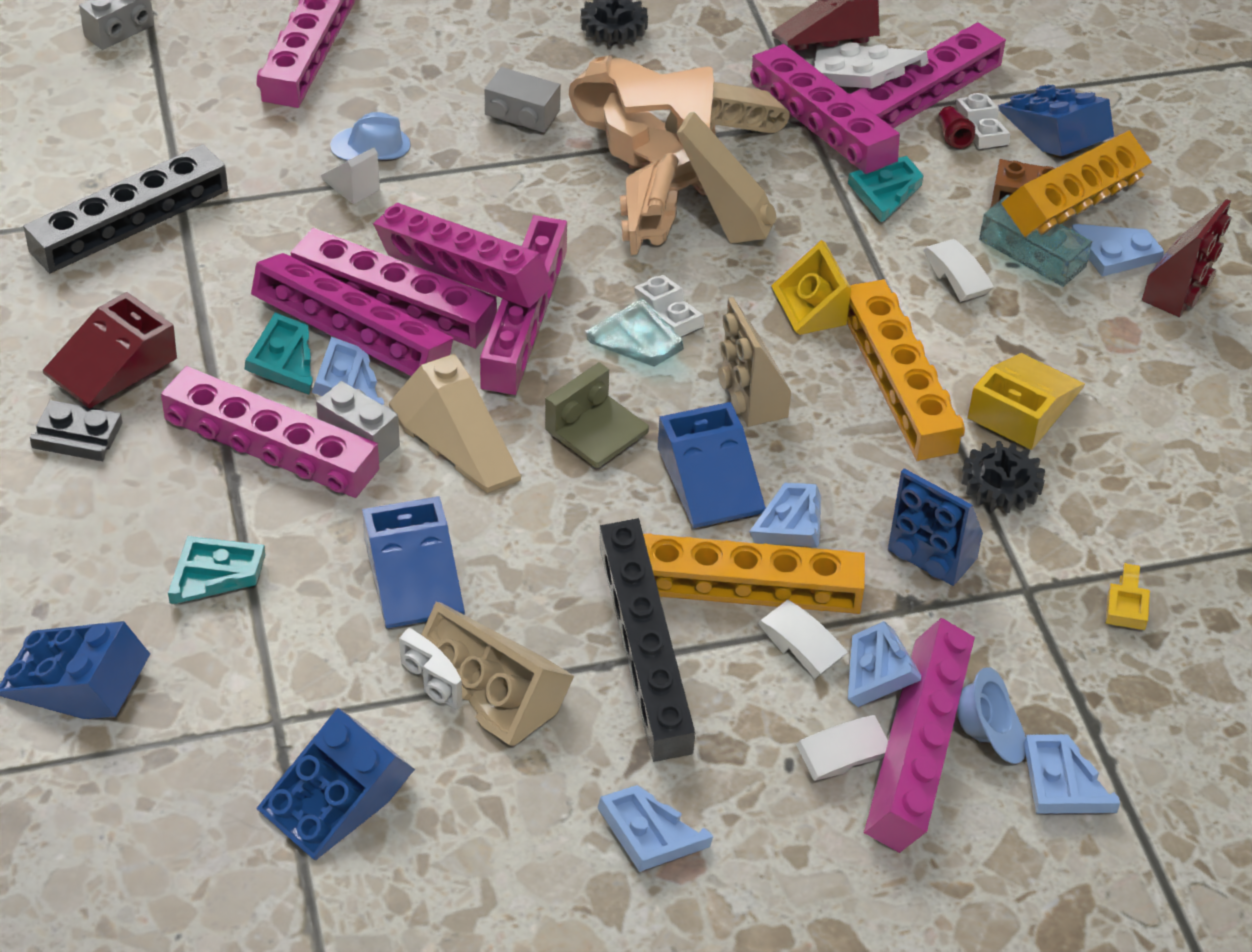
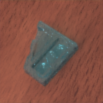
M643 298L586 330L587 340L591 344L653 367L684 350L683 340Z

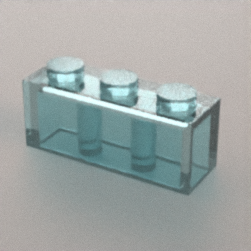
M1006 195L984 213L979 240L1054 283L1064 287L1087 267L1092 246L1091 240L1062 224H1057L1043 235L1036 231L1024 237L1001 204L1009 195Z

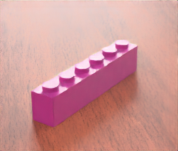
M942 617L915 640L911 659L921 674V681L902 688L864 829L866 835L899 853L923 836L928 830L975 640L974 636Z

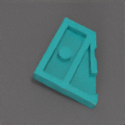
M906 155L899 157L898 162L868 174L861 170L849 173L848 184L877 219L883 222L922 186L924 175Z
M274 313L247 356L244 370L309 395L312 390L313 379L310 371L311 354L308 346V325Z
M187 536L168 591L169 603H182L257 585L266 556L265 545Z

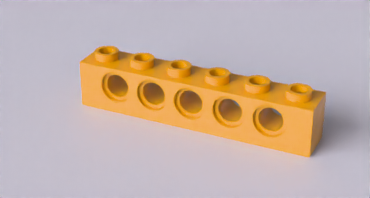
M1128 130L1024 184L1001 204L1024 237L1036 231L1043 235L1057 224L1061 225L1075 214L1079 215L1092 205L1099 204L1108 196H1113L1126 186L1130 187L1145 176L1142 170L1150 165L1152 161L1131 131Z
M885 279L850 285L851 296L847 324L916 461L958 453L961 437L965 434L963 419L960 415H956L951 406L950 395L946 389H942L938 381L936 368L933 364H929L922 342L915 338L908 316L903 315L896 293L891 292Z
M650 533L643 534L660 597L779 607L785 601L790 600L802 609L861 613L865 584L864 552L654 535Z

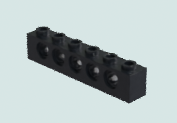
M204 144L199 145L23 225L28 251L51 274L227 192L228 184L225 164Z
M636 518L600 525L599 549L652 761L656 762L694 754L695 729L640 520Z

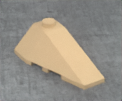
M695 111L688 112L677 131V135L730 244L766 239L777 217L775 208L770 204L765 191Z
M455 353L422 364L389 402V407L398 414L399 424L404 432L412 438L418 436L429 445V450L436 456L442 454L453 462L455 470L486 493L521 481V475L471 376Z
M440 602L435 603L421 634L440 649L457 670L462 681V699L468 700L477 712L475 718L480 725L508 745L515 746L558 713L574 678L572 674L550 660Z

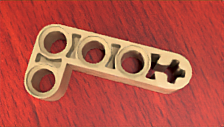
M714 82L710 130L713 129L714 125L776 133L788 123L790 118L788 109L769 92ZM670 112L665 122V129L668 132L677 133V117Z

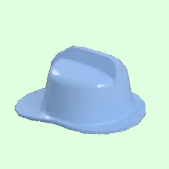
M371 112L356 121L352 128L339 132L332 138L330 147L334 155L344 160H349L375 147L378 153V159L390 160L404 156L409 151L411 144L409 137L401 131L399 118L383 112Z
M991 667L982 668L977 673L974 682L962 688L957 708L959 722L963 730L972 738L980 742H990L1003 760L1011 764L1020 763L1026 755L1024 747L1026 737L999 673Z

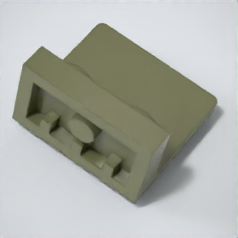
M600 362L545 398V430L595 468L601 467L649 432L648 424L609 396L610 369Z

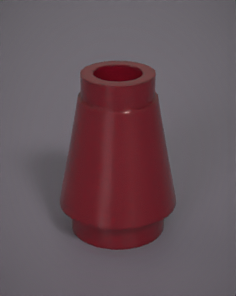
M944 107L939 112L938 118L946 143L955 148L969 146L975 138L976 129L974 123L954 107Z

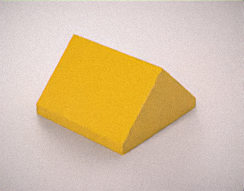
M820 240L771 285L791 325L799 335L847 325L851 287L826 242Z

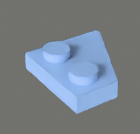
M1074 224L1071 228L1070 236L1102 277L1157 263L1164 255V250L1147 229Z
M331 337L311 393L324 396L342 381L354 389L363 391L366 396L384 405L383 397H378L375 390L377 380L374 371L369 367L370 359L368 354L357 345Z
M784 483L749 531L754 543L818 547L820 544L821 494L817 485Z
M885 621L852 635L848 699L857 707L921 681V674L895 630Z
M1068 734L1026 735L1024 747L1036 814L1118 812L1120 806L1119 797L1115 792L1109 794L1097 780L1099 772L1090 761L1081 756L1080 749Z
M638 785L600 797L598 810L639 872L710 848L713 839L711 832L703 828L698 833L680 821V812L667 804L658 802L652 794Z

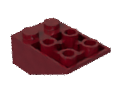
M818 0L774 29L772 36L781 41L782 44L790 46L792 50L807 49L810 43L819 42L821 46L839 45V40L851 39L852 43L869 42L870 37L880 36L879 0Z
M1225 199L1176 239L1148 275L1142 297L1143 302L1179 318L1188 306L1193 308L1196 305L1202 288H1209L1215 277L1216 269L1212 268V266L1218 260L1224 247V243L1220 242V238L1226 233L1232 219L1231 216L1227 215L1231 200Z
M125 292L99 306L45 366L43 374L90 409L177 359L174 324L130 293Z

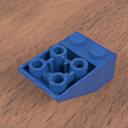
M1048 84L1037 87L1036 92L1032 94H1017L1010 97L1009 102L998 105L999 111L1043 152L1063 156L1114 137L1110 99L1097 97L1093 92L1077 93L1073 88L1057 89L1055 85Z
M731 402L659 416L657 448L693 528L758 515L764 512L766 507L745 432Z
M904 468L900 474L888 551L896 554L900 559L906 560L925 570L931 576L954 586L978 559L983 532L972 504Z
M440 496L362 509L364 540L386 629L427 622L436 602L443 603L465 615L448 524Z
M125 621L34 630L25 638L23 647L16 659L5 671V677L0 683V697L82 719L116 717L147 662L150 652Z
M337 708L256 809L312 859L317 860L389 803L415 769L359 721L340 708Z

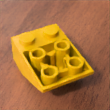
M1020 353L991 366L973 387L967 418L1033 450L1084 388L1085 383Z

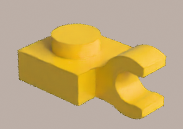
M1124 563L1123 575H1120L1119 584L1110 583L1105 624L1140 630L1146 629L1149 616L1150 589L1138 588L1139 565Z

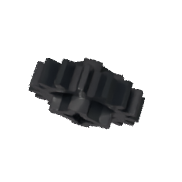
M593 0V3L586 1L584 8H581V30L586 31L588 38L596 36L597 43L606 40L610 46L613 43H617V41L620 45H625V40L627 39L631 42H636V36L643 37L644 30L648 29L647 7H642V1L640 0L632 2V0Z
M997 441L994 448H991L987 443H982L981 451L972 449L969 458H965L961 483L962 485H967V496L977 495L976 504L990 503V511H994L997 506H1003L1006 513H1010L1011 506H1016L1020 511L1025 510L1026 502L1034 505L1038 495H1041L1043 491L1045 469L1039 468L1040 459H1030V450L1028 448L1021 452L1017 451V445L1013 442L1009 448L1003 447L1001 441Z

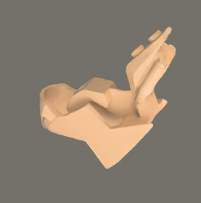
M612 55L593 59L589 63L588 68L570 83L568 95L572 107L579 118L586 125L606 131L609 150L613 156L627 162L630 169L641 168L626 178L627 195H620L621 216H628V220L621 221L623 241H630L631 255L638 254L644 239H650L651 244L655 246L661 245L667 240L677 215L676 206L679 190L692 185L701 195H706L677 133L668 132L665 129V122H662L648 111L670 109L677 117V130L680 128L688 112L695 111L710 129L714 93L712 67L707 66L659 74L626 59H613ZM714 125V127H713V129H712L711 131L716 135L715 125Z

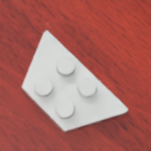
M819 43L816 49L814 67L838 86L872 89L885 83L887 80L904 75V66L913 64L921 67L927 65L928 55L927 51L895 49L888 48L886 45L867 47L859 46L858 43H847L836 46H821Z

